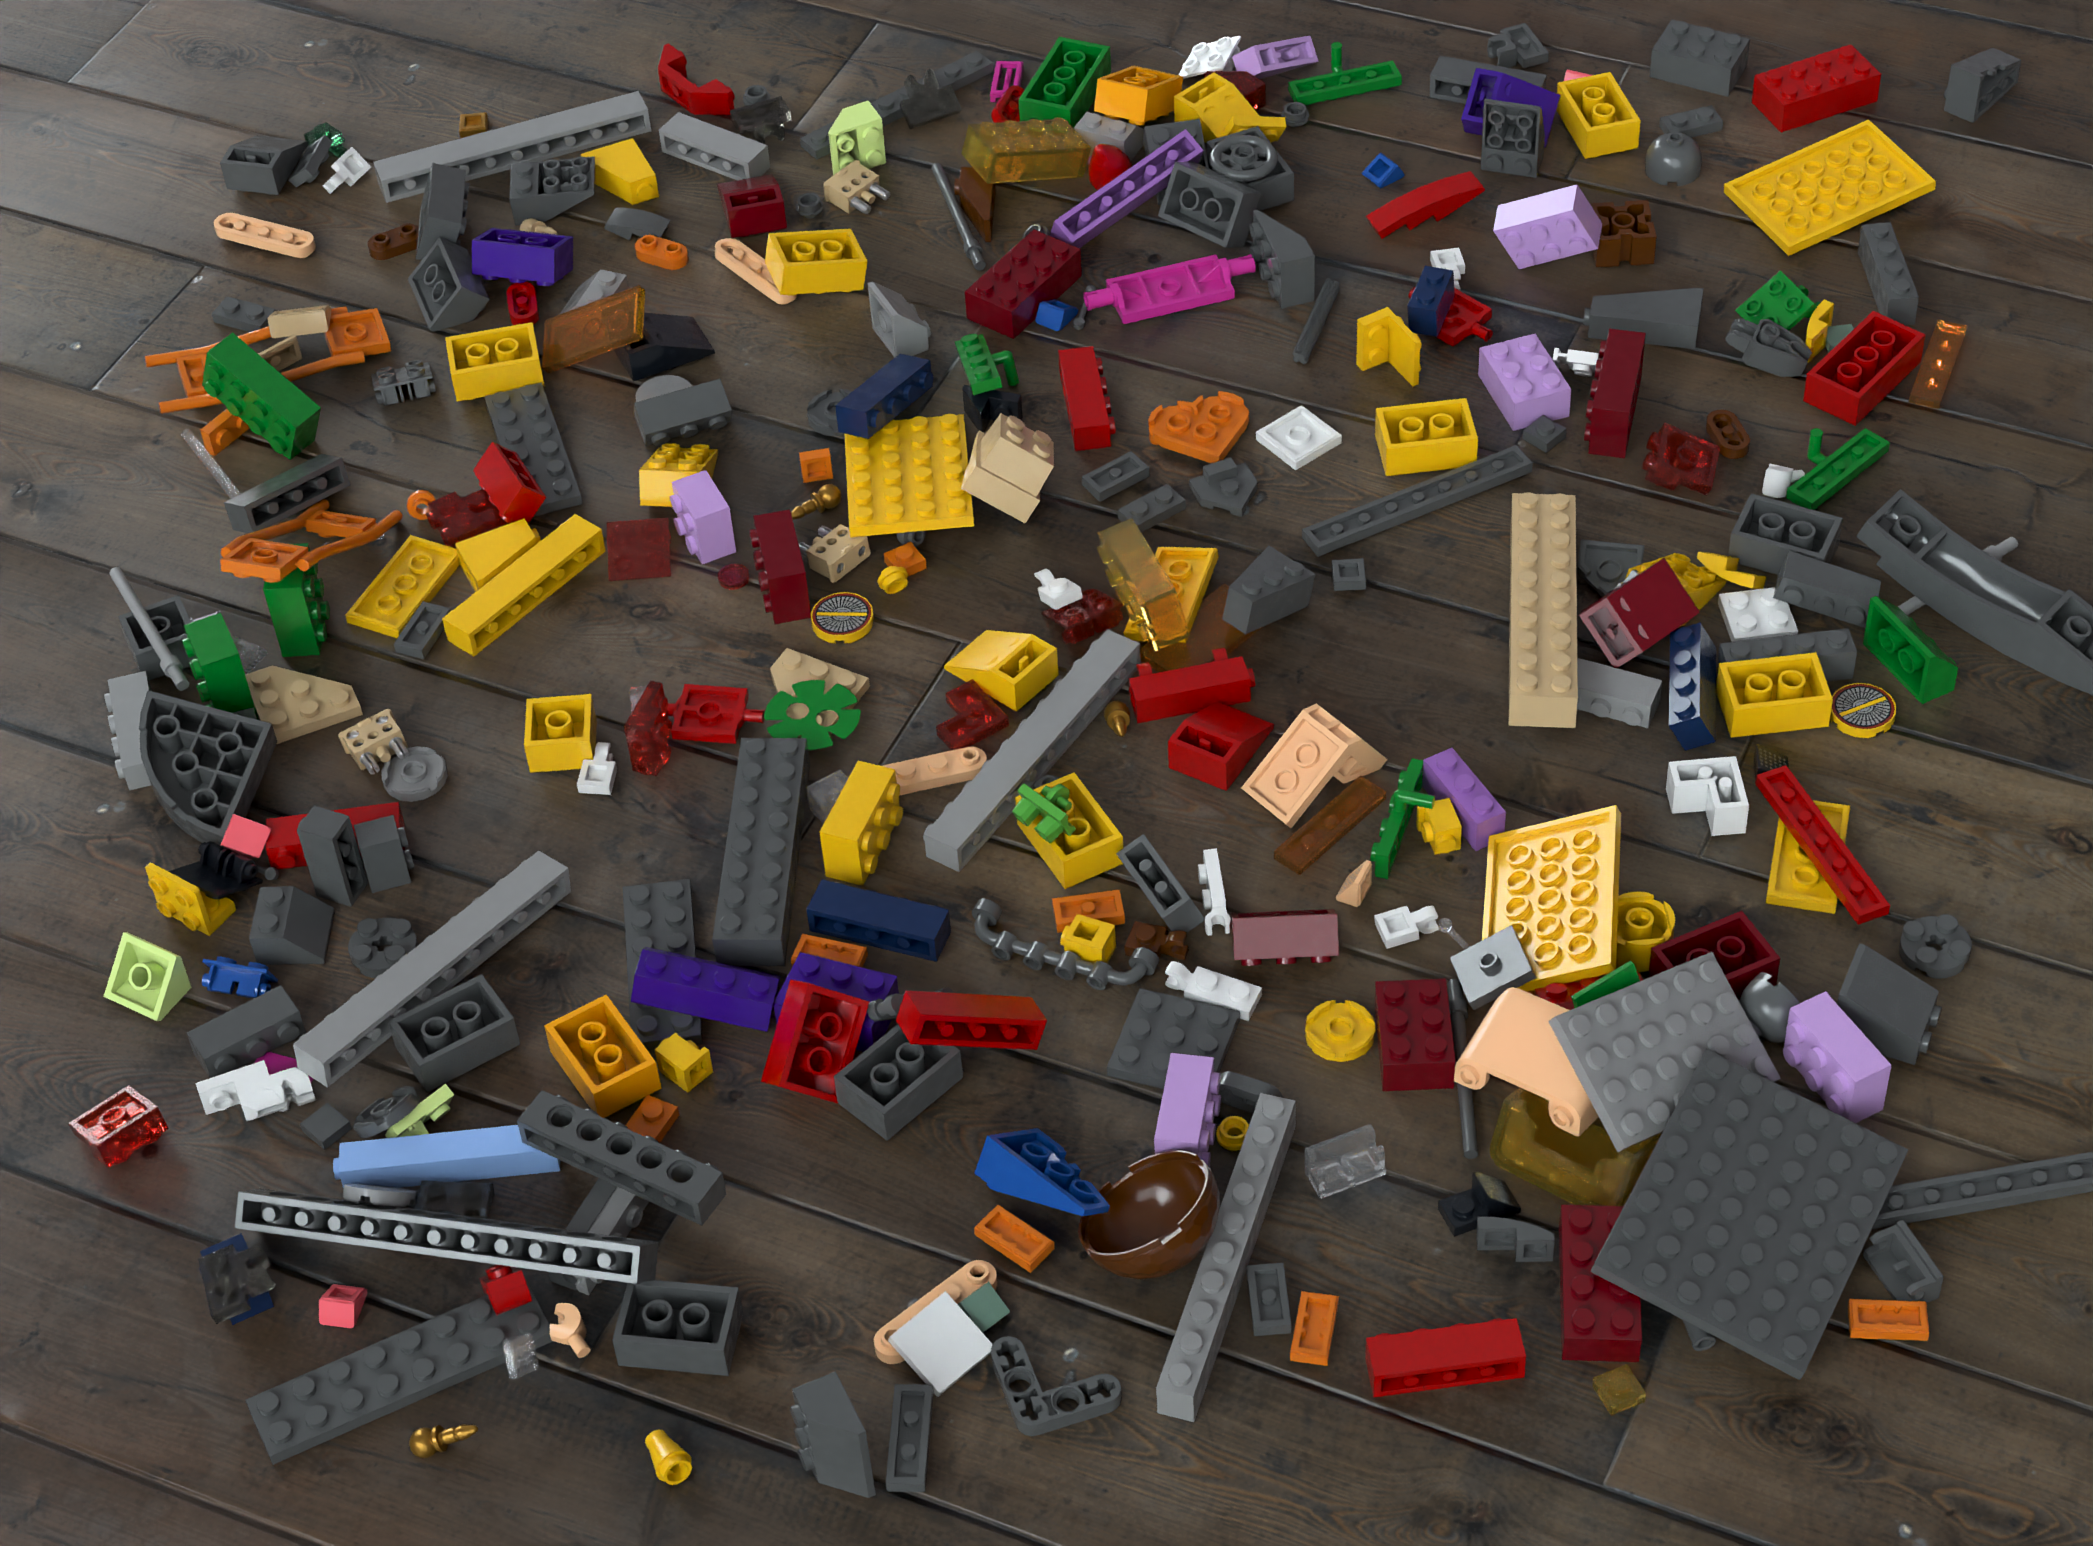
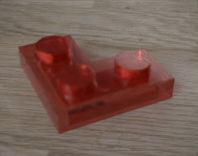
M972 679L946 693V702L958 715L937 725L936 731L937 736L948 748L955 750L969 747L1008 727L1009 718Z

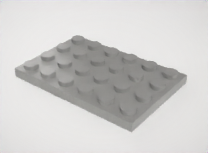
M1712 952L1557 1015L1548 1021L1617 1152H1621L1663 1133L1706 1048L1774 1083L1781 1079Z

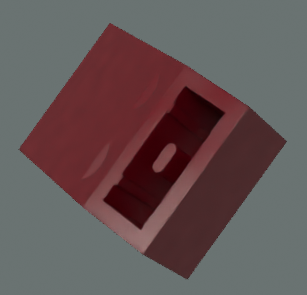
M772 174L717 184L731 238L746 237L787 228L784 200L779 184Z
M1663 558L1583 609L1579 616L1614 668H1618L1696 616L1700 611L1666 559Z

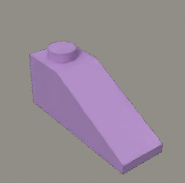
M1311 36L1254 45L1232 56L1240 83L1265 78L1318 62Z

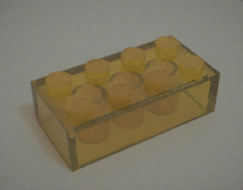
M1057 117L1052 120L1030 119L1029 121L1018 122L1008 120L1002 123L982 122L981 124H969L961 154L987 184L1084 177L1091 147L1067 120Z
M1133 518L1098 532L1101 545L1097 547V551L1103 564L1108 563V569L1104 570L1111 587L1117 586L1115 591L1122 606L1128 604L1126 606L1127 613L1133 624L1139 623L1136 626L1143 642L1149 640L1156 652L1190 637L1177 592Z

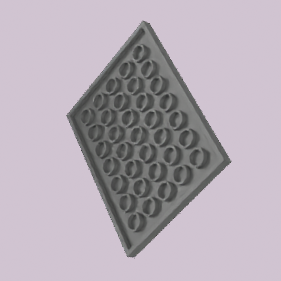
M1706 1048L1590 1272L1801 1380L1908 1149Z

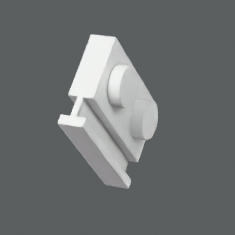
M1554 348L1553 361L1557 368H1561V364H1568L1569 369H1572L1575 375L1592 377L1597 360H1601L1599 353L1568 349V353L1565 354L1561 353L1559 348Z

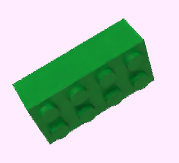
M1059 36L1018 100L1020 127L1072 137L1074 127L1085 113L1088 112L1095 100L1097 79L1111 74L1110 46Z
M233 332L207 352L202 383L206 392L226 405L232 415L240 417L247 423L253 433L261 435L267 440L274 451L283 454L291 460L315 441L321 407Z

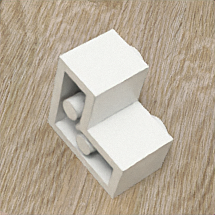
M1736 756L1669 762L1666 792L1672 814L1706 811L1712 836L1746 833L1749 803Z

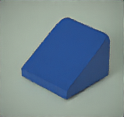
M1381 152L1362 172L1363 176L1380 189L1405 176L1400 167Z
M1056 299L1042 301L1039 304L1035 321L1039 325L1054 331H1060L1078 314L1079 309Z

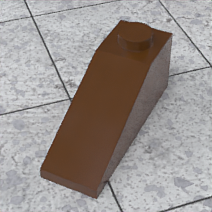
M994 166L961 167L960 178H955L954 181L955 195H960L961 208L984 241L991 242L996 196Z

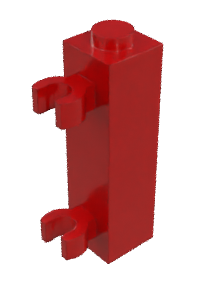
M1224 647L1212 649L1214 661L1210 663L1154 674L1149 662L1136 664L1139 676L1129 678V694L1137 724L1199 712L1215 702L1227 706L1251 701V688L1255 687L1252 668L1247 669L1242 656L1228 659Z

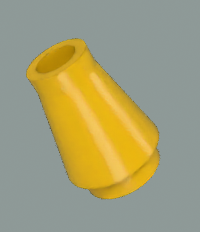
M664 1430L652 1431L646 1437L645 1444L649 1449L658 1479L669 1485L683 1482L692 1471L691 1456L668 1437Z

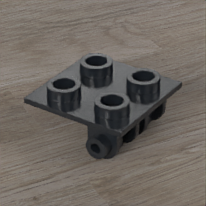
M212 841L203 842L199 846L200 861L168 871L197 886L200 891L212 899H223L227 895L246 891L250 887L263 883L262 879L255 877L258 873V866H256L255 861L232 852L230 849H224V847Z

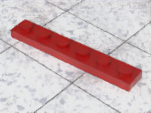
M1787 765L1756 775L1755 785L1857 925L1888 915L1890 909L1888 901Z

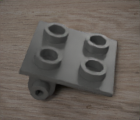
M422 360L407 362L405 367L393 369L392 366L377 369L375 374H371L374 391L381 390V392L375 393L377 403H384V406L399 403L395 386H398L402 402H405L401 385L407 384L410 400H413L410 383H413L416 399L431 396L430 393L436 392L434 381H427V379L433 378L429 363H422Z

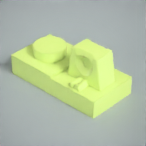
M444 1084L420 1102L406 1117L388 1128L385 1136L387 1138L429 1134L424 1123L430 1118L436 1122L447 1114L451 1109L448 1105L454 1093Z

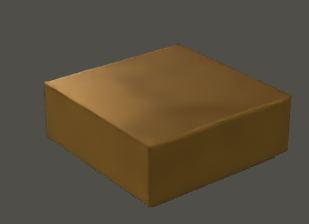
M486 112L461 114L459 123L460 138L487 132L489 124L488 114Z

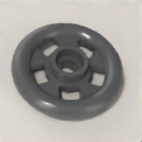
M1238 135L1226 138L1216 144L1210 153L1209 161L1212 169L1218 174L1237 182H1249L1270 174L1276 167L1278 155L1274 146L1265 139L1251 135ZM1229 149L1232 150L1230 155L1225 154ZM1258 157H1266V161H1258ZM1230 163L1233 167L1229 168L1224 164Z

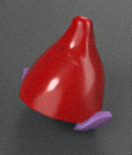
M1110 144L1096 145L1092 156L1087 157L1089 180L1096 190L1101 189L1133 166L1129 157L1123 151Z

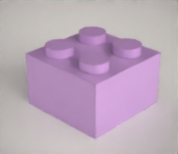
M704 470L673 481L674 495L670 496V501L677 514V518H674V524L678 534L685 536L690 554H696L701 564H705L736 553L730 508L708 472Z

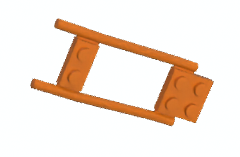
M346 306L331 308L329 329L323 333L331 357L281 372V374L292 382L335 367L365 363L364 356L391 352L390 340L378 308L348 312ZM268 326L237 337L249 345L271 338ZM219 342L200 348L145 356L146 367L177 363L187 398L159 402L161 414L223 404L216 397L210 396L202 386L207 352Z
M323 499L313 504L295 519L235 538L221 549L223 557L220 559L221 571L233 573L235 577L239 578L253 576L263 578L265 582H279L296 570L297 567L301 571H307L322 559L376 541L401 521L403 516L400 511L394 510L376 523L375 518L326 511L329 508V502ZM303 527H306L307 532L318 533V536L324 538L334 536L345 537L342 540L315 548L308 552V547L267 541L301 530Z

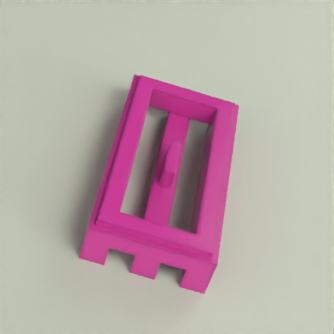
M996 61L990 92L991 102H996V99L1000 98L1010 87L1013 68H1016L1013 85L1021 87L1024 71L1023 62ZM1002 68H1007L1003 90H998Z

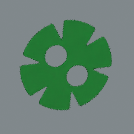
M809 680L792 684L797 698L784 691L778 692L768 703L764 714L765 720H783L767 727V731L773 738H798L801 735V738H807L808 750H817L833 746V741L828 732L835 734L841 739L847 738L857 727L861 710L842 709L858 702L856 696L844 686L835 684L824 694L825 680ZM794 703H803L808 706L809 713L804 718L792 719L787 716L786 710ZM832 710L838 714L839 720L832 726L824 727L816 722V717L822 711Z

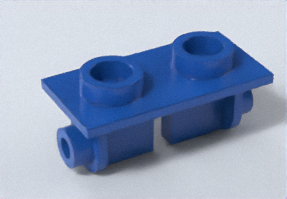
M218 956L216 961L203 959L202 961L210 968L209 973H205L202 977V986L207 987L208 991L232 995L236 982L239 983L236 991L238 996L256 998L271 990V985L268 984V981L278 983V979L268 971L269 967L264 964L249 962L248 966L238 965L237 961L221 956Z

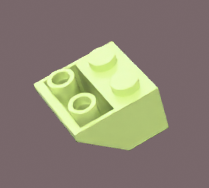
M869 101L843 108L828 132L833 175L854 160H859L860 164L868 169L885 164L883 125L880 115Z

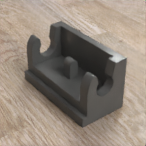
M1904 1220L1873 1234L1869 1238L1876 1245L1865 1249L1863 1257L1894 1300L1926 1301L1928 1303L1939 1298L1944 1276Z

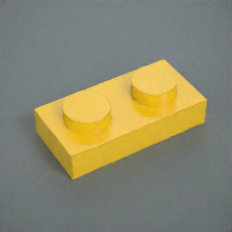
M1232 115L1224 128V136L1258 126L1271 143L1278 141L1287 127L1285 117Z

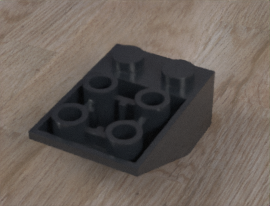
M632 312L608 321L612 348L633 382L715 354L714 348L697 322L690 316Z

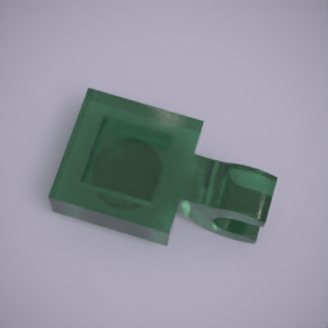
M326 122L315 126L314 129L304 134L308 145L326 135L333 142L329 151L338 158L348 151L341 144L345 141L342 132Z

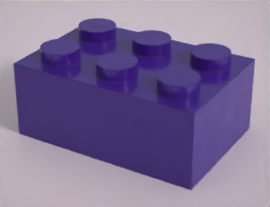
M490 228L472 240V274L482 275V279L497 280L499 277L509 278V281L512 283H524L526 280L536 281V284L540 286H552L556 281L562 279L573 270V236Z
M800 952L773 1005L776 1023H778L790 979L811 983L871 1002L877 999L885 1000L887 996L899 994L897 976ZM866 1013L856 1050L864 1052L883 1037L891 1020L873 1021L868 1016V1013Z

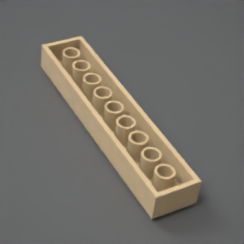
M1512 493L1508 726L1576 728L1578 702L1575 495L1561 493Z

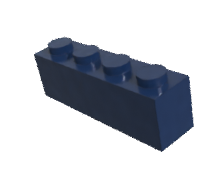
M905 354L896 356L835 405L838 432L866 439L871 438L933 387L930 360Z
M1701 622L1682 627L1670 633L1669 727L1685 751L1716 742V647Z
M821 879L806 908L809 931L934 962H937L951 933L948 909Z

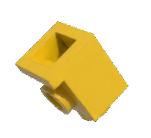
M1450 798L1436 800L1433 809L1417 806L1416 828L1418 832L1421 831L1424 842H1430L1434 854L1460 850L1462 826Z
M1076 914L1071 925L1065 926L1060 943L1064 946V952H1074L1082 960L1091 963L1103 961L1108 964L1116 949L1115 925Z
M677 1033L662 1040L659 1046L655 1048L659 1071L687 1093L713 1073L709 1049L704 1046L700 1050L693 1041H686Z

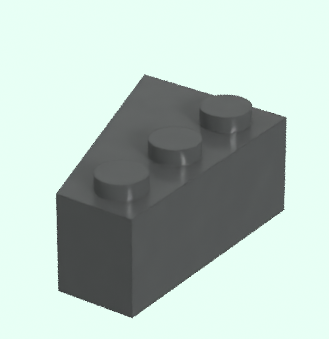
M1990 48L1952 64L1948 86L1944 92V98L1946 99L1944 111L1974 123L2018 83L2022 60L1995 48Z
M1268 545L1229 586L1222 619L1244 634H1247L1306 608L1309 605L1316 574L1306 569L1301 563L1293 561Z

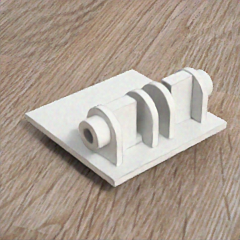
M1241 36L1223 37L1215 42L1197 44L1193 47L1187 61L1183 64L1179 75L1185 79L1205 73L1210 75L1215 72L1227 80L1228 74L1232 72L1235 66L1232 56L1240 53L1237 45Z

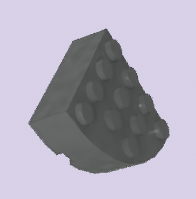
M148 690L140 713V752L156 798L168 816L187 834L202 843L212 841L222 846L221 842L232 815L236 814L246 818L277 744L273 726L268 722Z

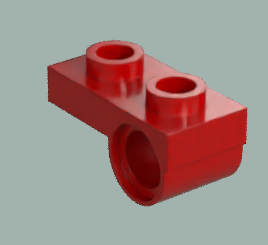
M493 1265L485 1269L486 1276L479 1278L483 1291L488 1295L496 1315L532 1302L522 1270L518 1267Z

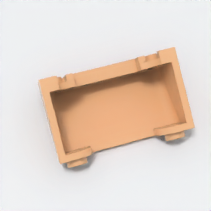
M1512 987L1506 989L1495 1000L1456 1062L1454 1082L1477 1090L1488 1083L1491 1074L1549 1100L1548 1110L1552 1122L1558 1128L1577 1137L1599 1117L1548 1022L1555 1016L1569 1010L1519 988Z

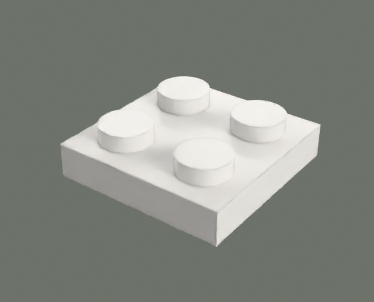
M1775 587L1719 594L1718 605L1731 642L1798 634V629L1788 603L1773 598Z

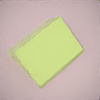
M123 932L104 997L155 1021H161L192 988L182 958L133 934Z

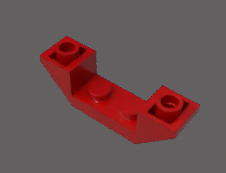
M669 43L665 44L658 65L661 91L692 114H734L735 96L732 89L717 79L701 87L691 83L686 79L687 60L685 55Z

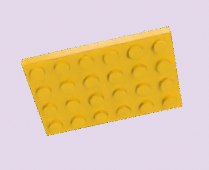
M1868 119L1725 183L1724 193L1790 256L1934 191L1936 181Z
M945 414L936 417L917 416L912 419L903 420L893 419L869 439L844 433L850 537L974 526L972 496L961 489L965 470L968 466L964 414Z
M1617 805L1489 836L1482 940L1511 925L1513 926L1536 975L1535 979L1518 987L1519 989L1528 992L1546 987L1551 983L1564 984L1609 974L1616 969L1621 812Z

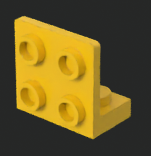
M1389 307L1357 319L1356 365L1362 371H1365L1388 361L1412 387L1418 385L1419 372L1421 371L1420 350L1422 348L1419 336L1413 333L1404 324L1402 318L1396 316Z
M151 862L145 867L149 878L148 884L153 890L157 901V909L168 918L174 917L183 922L192 931L198 930L210 936L236 911L234 901L226 897L223 899L209 898L197 886Z

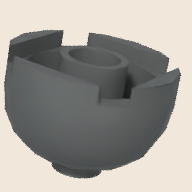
M1670 132L1658 136L1649 145L1645 156V173L1652 181L1667 186L1668 181L1677 182V186H1684L1694 182L1700 175L1702 154L1700 147L1692 137L1679 132Z
M1760 972L1742 991L1739 1002L1758 1037L1760 1036L1768 1042L1782 1043L1785 1042L1790 1008L1800 1004V1002L1782 983L1774 987L1768 982L1772 976L1768 973Z

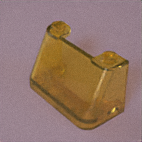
M1519 1087L1504 1098L1490 1144L1489 1152L1492 1160L1500 1168L1573 1205L1624 1206L1662 1135L1661 1133L1621 1152H1617L1607 1131L1594 1124H1591L1579 1137L1558 1128L1549 1116V1100Z

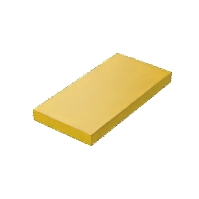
M410 535L345 614L347 623L398 638L423 601L430 603L460 565L457 549Z
M1158 547L1123 632L1124 636L1134 641L1186 643L1219 558L1217 548Z
M1813 800L1845 843L1850 806ZM1779 818L1766 904L1835 914L1838 897Z

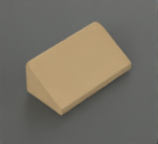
M324 305L274 311L268 317L271 337L281 338L292 335L298 336L327 332L330 325L331 306Z
M292 335L258 353L277 371L302 359L296 335Z

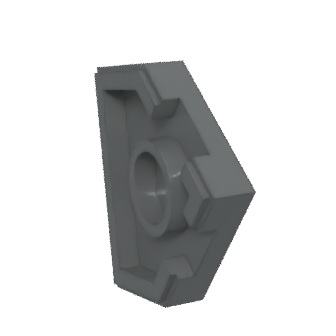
M1228 458L1203 466V475L1189 479V488L1201 507L1213 510L1215 507L1230 510L1232 515L1242 517L1246 511V505L1258 489V481L1246 462L1236 465L1232 458Z
M1581 540L1577 572L1603 597L1613 591L1619 582H1624L1629 568L1643 564L1645 545Z

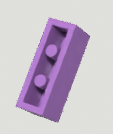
M1453 748L1423 760L1422 787L1429 795L1435 796V801L1450 798L1462 826L1461 834L1475 851L1488 846L1490 835L1505 832L1506 811Z

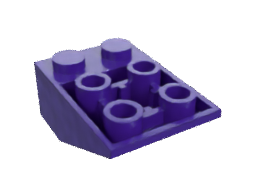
M1476 68L1461 118L1464 131L1466 133L1482 135L1484 99L1540 106L1542 108L1545 133L1544 148H1546L1560 95L1502 72Z

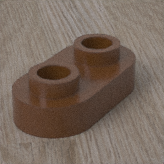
M406 223L389 231L375 234L368 241L370 256L376 260H387L417 249L419 226Z
M1715 410L1708 414L1706 431L1720 454L1729 459H1738L1747 455L1750 437L1737 416L1728 410Z

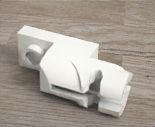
M264 1060L195 1083L206 1115L241 1104L246 1121L277 1111H287L291 1101L298 1104V1106L316 1101L306 1073L297 1067H293L269 1075Z

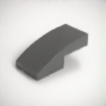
M615 208L604 229L629 241L633 234L640 237L653 235L663 238L671 220L644 210Z
M1477 1217V1251L1514 1250L1515 1262L1553 1261L1554 1233L1519 1220L1499 1217Z

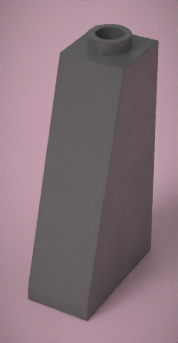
M1704 288L1593 296L1591 308H1585L1583 325L1589 326L1588 338L1607 340L1610 328L1646 333L1645 344L1695 349Z

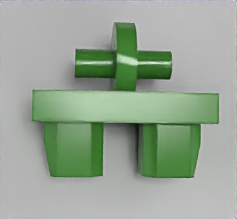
M1024 783L1017 790L1022 799L1017 803L1012 813L1025 826H1029L1038 815H1041L1043 819L1034 829L1047 842H1053L1062 832L1071 836L1076 830L1075 826L1068 822V815L1060 810L1069 811L1072 807V803L1068 801L1069 789L1064 785L1058 784L1052 789L1049 786H1045L1041 791L1045 798Z

